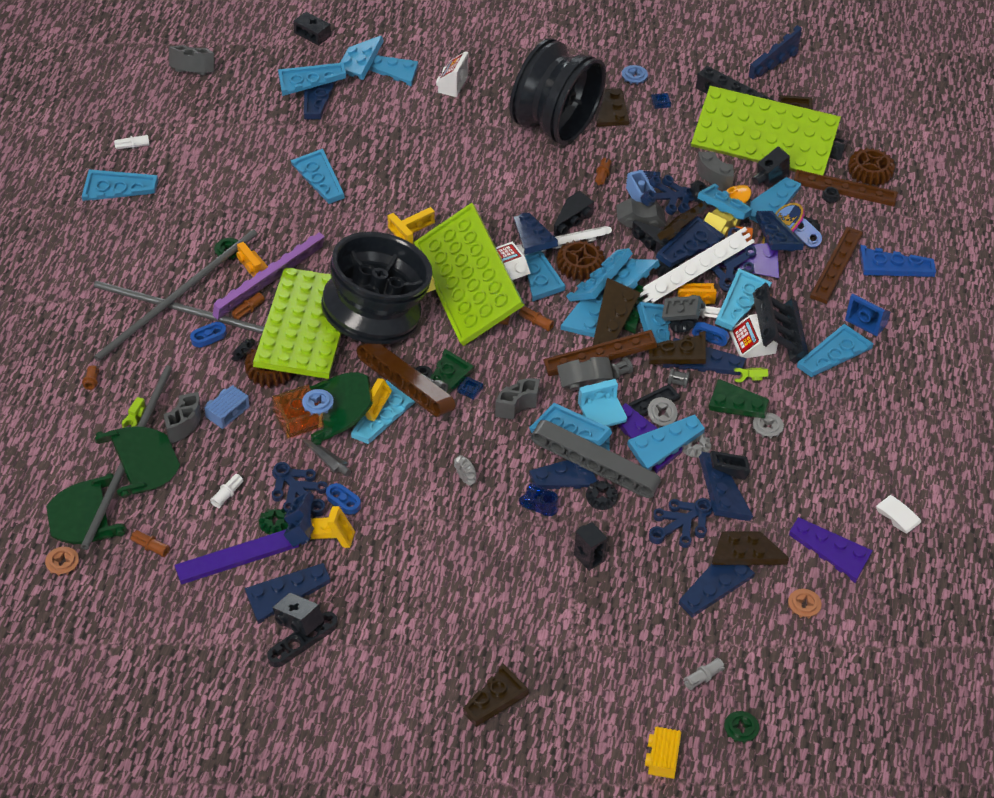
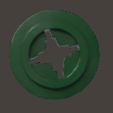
M224 238L218 241L214 247L215 254L220 256L239 240ZM236 251L233 255L229 257L232 261L234 257L237 258L236 253L238 251Z
M276 506L271 510L267 508L265 513H261L259 519L260 529L269 535L286 530L289 525L284 519L287 512H285L284 508L277 509ZM274 516L278 519L275 525L272 522Z
M736 711L729 714L725 719L724 730L727 733V737L734 739V742L740 741L745 744L747 741H753L758 736L759 723L752 714L745 711ZM740 721L742 726L745 728L744 733H742L738 728Z

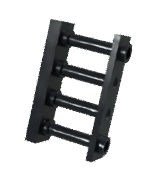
M765 282L753 292L763 346L767 347L771 342L775 341L787 348L790 361L796 364L808 354L797 301L791 298L783 304L770 295L769 286ZM773 306L779 309V312L774 310Z

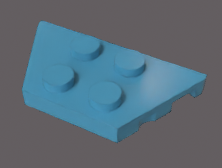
M382 36L348 47L340 62H344L346 74L352 77L357 75L359 79L364 80L384 42Z

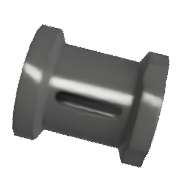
M624 357L622 361L616 364H610L613 378L616 380L623 374L633 372V365L627 357Z
M671 368L668 384L671 385L673 383L687 388L690 372L683 373L675 371V368Z

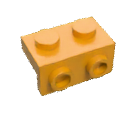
M244 242L237 244V258L253 277L259 271L268 268L255 251H251Z
M686 283L677 288L678 297L696 295L700 296L705 304H715L717 292L714 289V283Z

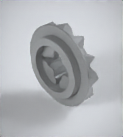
M655 398L647 408V417H650L652 423L658 424L659 427L674 423L677 418V408L667 398ZM666 408L664 415L658 416L659 410L661 411Z
M767 412L765 418L755 417L753 420V429H755L756 434H761L762 438L768 436L771 439L773 436L778 437L783 432V421L776 414ZM765 424H766L767 426H768V425H772L771 428H769V427H766V428H765V427H764Z
M705 433L688 445L682 446L683 453L694 458H699L702 452L709 453L711 449L710 438H706ZM699 441V445L695 444L692 446V442L695 443Z
M459 455L454 459V467L459 478L470 486L476 483L475 468L467 458Z

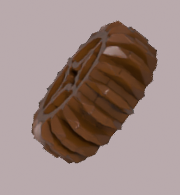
M866 147L864 150L860 148L859 151H855L851 155L848 170L849 174L852 175V179H856L857 182L861 181L862 184L867 183L868 185L874 184L877 187L878 184L883 186L885 182L888 183L893 177L895 164L894 160L891 159V155H886V151L881 152L880 149L875 150L874 148L868 149Z
M581 239L579 242L573 240L572 243L567 242L566 245H562L561 249L558 250L556 258L558 271H561L562 275H566L567 279L572 277L573 281L579 279L580 282L583 279L589 280L591 278L590 274L596 271V269L602 268L601 264L605 261L603 251L600 250L599 246H595L594 242L588 243V240L582 242Z
M258 345L256 350L251 349L250 354H247L244 363L245 373L250 381H253L255 385L260 384L261 388L264 385H267L268 388L271 385H275L277 388L278 383L284 385L285 381H290L291 376H294V373L253 367Z

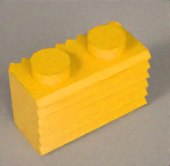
M657 726L655 727L654 734H649L648 747H651L652 750L651 753H646L645 766L649 767V775L674 779L681 738L680 730L659 728Z

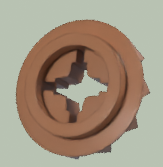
M70 547L55 548L45 559L46 568L51 574L56 573L60 576L65 573L68 575L71 570L75 571L76 566L79 564V556ZM65 556L66 562H64L63 565L60 566L59 562H61Z
M798 589L789 596L788 608H791L792 614L796 613L800 618L804 616L809 619L811 616H817L821 610V599L811 590ZM807 599L806 608H802L803 601Z

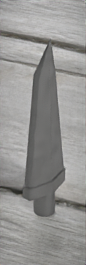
M301 438L334 473L341 472L346 477L350 475L351 470L347 468L348 462L339 458L320 444L316 445L311 440Z

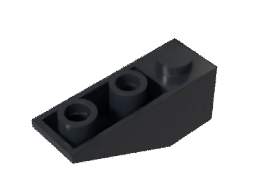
M581 191L567 198L554 224V237L565 234L567 230L577 226L582 220L590 218L594 212V201Z
M636 220L633 221V236L643 242L645 247L651 249L656 255L671 240L664 238L660 241L657 234L662 230L661 228Z

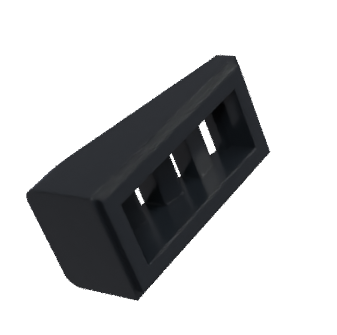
M716 451L710 452L714 469L741 480L747 478L750 473V467L746 456Z

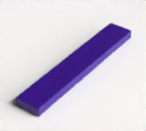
M286 530L174 566L182 585L297 548L299 544L293 547L284 536Z

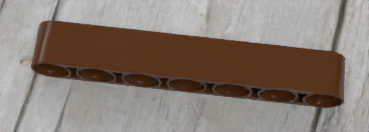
M365 343L357 347V356L363 363L432 415L439 417L455 410V401L451 395L383 345Z

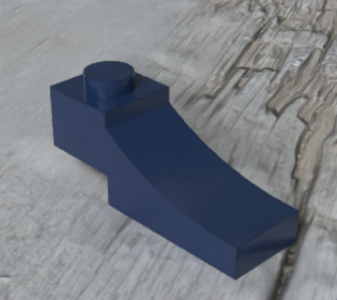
M310 490L294 498L284 517L285 521L289 524L284 536L293 547L298 544L303 545L311 539V533L314 529L311 524V505L314 495Z

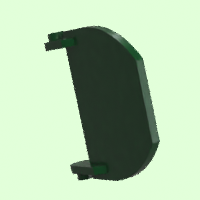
M357 372L344 373L309 386L306 389L305 394L315 389L326 390L333 396L334 401L333 408L329 409L328 413H322L324 428L311 434V441L319 445L321 442L349 429L363 418L373 404L370 381L367 375Z
M133 426L111 430L106 433L100 431L95 434V442L97 444L113 442L130 482V485L123 486L117 490L118 496L122 498H127L130 494L152 491L164 486L175 476L180 467L168 436L158 430Z
M112 473L69 486L51 499L46 506L51 537L65 543L82 544L103 500L102 488L109 487L114 476ZM105 513L92 542L114 536H123L126 532V525L120 523L108 526Z

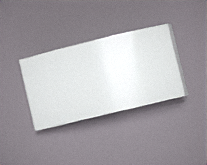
M892 495L876 506L879 513L891 519L893 526L906 534L921 523L920 518L912 510Z

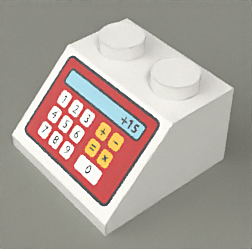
M468 52L458 55L450 60L447 66H444L442 75L436 81L438 93L453 97L458 96L468 78Z
M513 241L496 247L512 280L531 274L525 256Z
M757 314L749 315L737 324L732 331H729L736 350L741 357L751 358L776 354L778 343L775 341L771 342L767 347L763 346Z

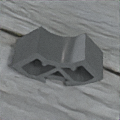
M185 45L170 46L169 66L175 68L177 72L188 71L197 72L199 75H206L207 72H214V52L207 48H192Z
M698 152L696 168L699 176L711 183V185L717 184L719 186L718 189L727 190L732 187L734 179L733 165L722 162L715 152Z
M629 198L616 205L617 220L626 227L632 228L634 220L658 228L666 226L665 211L656 201L652 206H646Z
M591 357L585 362H579L578 359L557 366L562 388H568L570 391H576L586 385L614 379L608 357Z
M540 379L518 380L517 384L510 387L506 386L496 399L495 417L514 420L520 411L527 408H536L540 392Z
M198 392L180 395L177 406L171 412L163 414L170 443L187 437L197 427L201 418Z

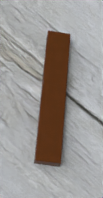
M799 169L796 170L793 179L801 183V186L823 191L827 187H834L840 195L893 207L895 206L898 194L897 191L827 175L822 176Z
M846 227L810 294L811 299L825 304L828 303L863 236L862 231Z
M652 330L545 358L543 361L548 376H554L559 374L558 365L579 359V362H585L591 357H608L609 360L657 348V343Z

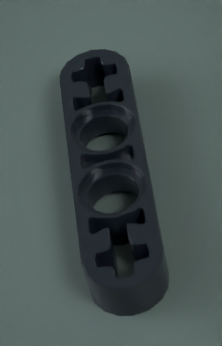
M333 612L322 613L324 621L332 620V624H324L323 621L313 630L317 632V635L314 637H307L299 632H294L268 650V663L272 667H281L332 633L338 626L337 616ZM298 642L300 646L296 649H291L289 644ZM275 654H276L277 656H280V655H281V658H280V659H278L277 657H276V658H273V655H275Z

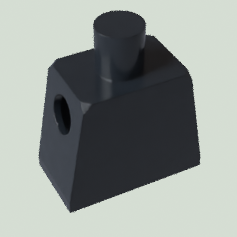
M779 146L758 162L757 174L752 177L753 183L757 186L763 183L770 188L784 178H788L790 175V155Z

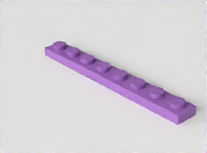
M320 232L315 236H310L306 242L297 245L290 253H285L277 262H272L268 268L256 273L252 279L244 281L239 288L231 290L223 299H218L214 303L213 316L217 320L244 300L249 299L282 276L283 270L286 267L293 268L322 248L325 236Z

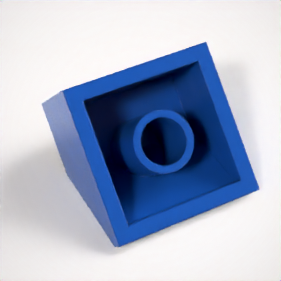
M852 294L845 320L878 336L888 324L891 312L858 295Z

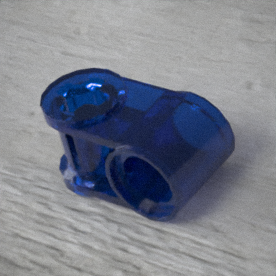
M529 484L526 488V493L519 498V503L522 507L545 516H554L558 512V495L554 491L547 490L536 484Z

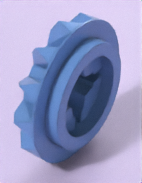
M630 65L622 70V78L625 82H630V85L632 83L636 85L638 83L643 84L647 80L648 72L641 66Z
M311 390L302 399V406L305 412L309 411L311 415L318 413L320 416L321 413H328V410L333 408V396L326 390ZM321 399V403L315 406V403Z

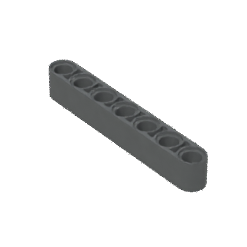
M540 420L531 435V440L536 445L645 498H652L661 483V478L656 473L547 420Z

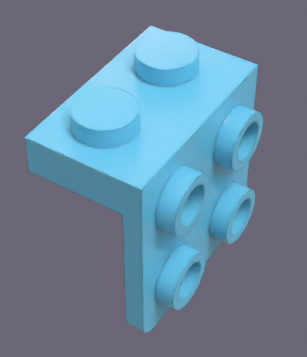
M616 379L579 388L578 404L585 417L607 427L627 421V416L617 398L618 383Z

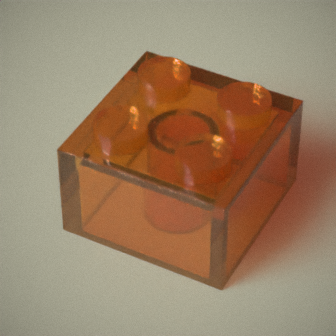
M309 385L272 396L273 411L287 439L324 426L323 413L320 416L318 413L311 415L309 411L305 412L302 406L304 395L311 391Z

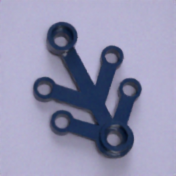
M656 175L652 176L649 180L651 186L658 188L664 193H655L652 190H648L640 198L646 206H652L656 200L670 199L665 208L669 215H673L677 211V199L681 200V204L678 206L680 213L689 210L688 203L694 200V197L691 196L690 188L677 185L670 175H665L662 183L661 179Z
M731 228L728 231V237L732 235L733 232L739 231L740 228ZM714 241L710 243L709 248L717 244L718 242ZM747 246L745 252L737 258L736 254L724 260L722 263L726 267V274L718 265L710 269L720 279L719 286L723 291H729L736 273L733 275L734 269L747 259L755 257L756 248L754 246ZM748 250H753L754 253L750 254ZM746 262L742 270L753 273L754 264ZM750 266L752 269L747 270L745 267ZM725 281H731V284H726Z
M279 462L272 470V475L276 479L275 488L271 493L274 501L279 502L283 500L284 493L282 489L284 481L289 485L287 499L283 505L285 512L288 511L286 507L291 506L296 493L299 496L307 492L306 490H316L319 494L326 493L328 487L326 482H312L316 479V472L313 469H291L287 463ZM293 477H303L306 481H296ZM313 499L311 515L316 517L322 516L326 511L325 502L321 499Z
M700 498L695 503L672 499L668 506L670 511H664L661 508L654 510L653 518L656 521H663L664 519L675 521L664 528L659 526L652 527L649 531V540L654 544H661L664 542L665 536L683 526L682 536L679 539V545L683 548H688L691 545V521L698 517V526H696L694 534L697 538H704L707 534V528L705 527L706 517L710 516L713 512L711 502L706 498ZM680 509L689 510L690 512L679 513L678 511Z

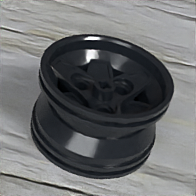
M553 38L541 41L524 61L514 82L509 105L512 121L525 128L540 124L546 136L550 137L551 140L564 146L570 145L588 127L600 104L606 83V67L604 62L584 54L569 57L566 45Z
M358 232L341 239L334 247L330 262L331 279L326 283L321 299L322 312L327 321L342 334L369 344H392L410 337L418 327L422 311L420 301L427 293L432 279V267L426 255L412 243L400 237L382 232Z

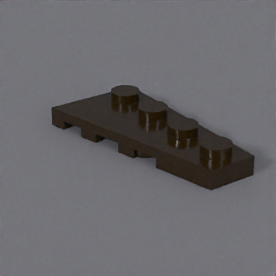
M703 201L676 216L657 234L660 241L664 238L669 240L676 236L686 224L708 207L706 202Z
M607 278L593 345L618 339L641 292Z

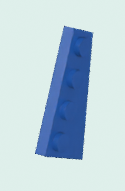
M860 245L859 251L863 275L935 277L934 259L916 255L908 257L902 255L901 252L887 253L883 252L881 248L872 250L867 249L865 245Z

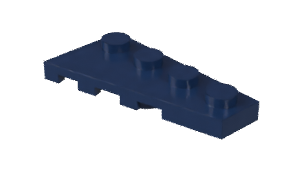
M798 25L794 27V32L791 34L787 33L780 44L775 43L768 54L766 52L751 63L749 77L751 79H755L758 76L761 77L768 70H772L778 64L784 63L788 58L796 56L799 51L801 27Z
M336 81L304 90V119H321Z
M773 211L756 212L755 218L771 250H787L791 252L803 250L804 243Z
M696 216L657 252L655 258L670 268L708 249L710 243L724 240L725 235Z
M706 347V364H663V368L679 367L681 370L689 368L698 369L701 372L709 370L721 374L741 375V372H735L734 368L743 369L746 358Z
M702 452L699 459L714 515L750 521L753 515L732 476L714 469L710 453Z
M324 563L247 587L245 588V593L256 621L260 624L267 617L275 615L272 607L287 594L292 593L304 597L326 586L331 581Z
M711 564L680 598L679 605L693 618L752 579L755 573L747 565Z

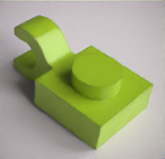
M765 367L734 368L735 372H741V377L735 378V382H743L746 377H751V380H763V377H768V369Z
M137 397L128 410V416L122 421L123 428L131 425V427L137 426L146 408L143 398Z

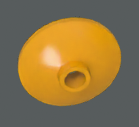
M737 185L725 190L730 193V198L739 199L743 203H746L752 194L751 189L746 185Z

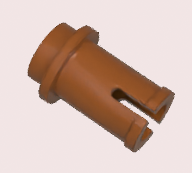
M94 365L88 366L86 376L82 380L84 388L88 390L94 389L98 384L99 368L97 369Z

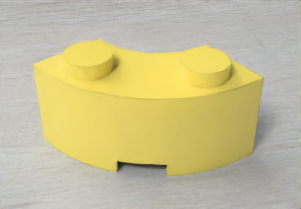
M718 208L711 213L708 212L704 219L705 222L724 234L725 237L731 228L739 226L741 222L740 219L734 218L732 214L721 212Z

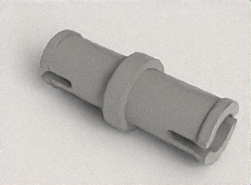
M716 658L705 666L701 665L697 668L696 672L683 679L685 686L692 690L699 684L710 681L712 676L725 669L724 663L721 659Z

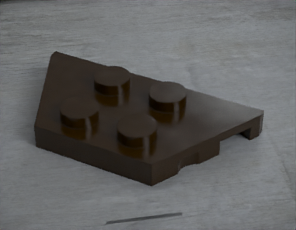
M722 531L712 559V565H787L789 557L760 531Z

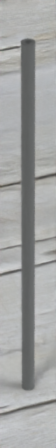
M252 229L94 355L95 360L98 362L238 251L237 244L241 242L248 243L257 235V232Z
M94 282V288L158 305L165 300L104 282ZM176 302L171 303L167 307L261 334L264 330L263 326L227 316H222L217 320L212 312Z
M165 366L137 426L146 427L173 369L171 366ZM121 462L81 544V548L84 550L89 549L125 472Z

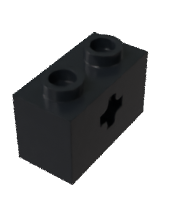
M304 12L293 21L294 33L318 46L331 37V24L308 12Z
M593 522L577 529L574 546V556L590 571L605 561L607 537Z
M292 593L287 594L272 607L275 620L280 626L288 627L294 632H299L306 636L324 621L319 604Z

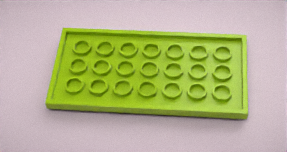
M710 86L691 146L757 163L779 146L790 155V171L796 172L799 169L823 176L841 116Z
M470 203L414 242L415 246L426 255L431 264L435 290L458 340L463 346L525 306L473 203Z
M284 268L257 348L253 367L329 379L342 334L327 321L321 308L323 290L326 283L331 279V274Z

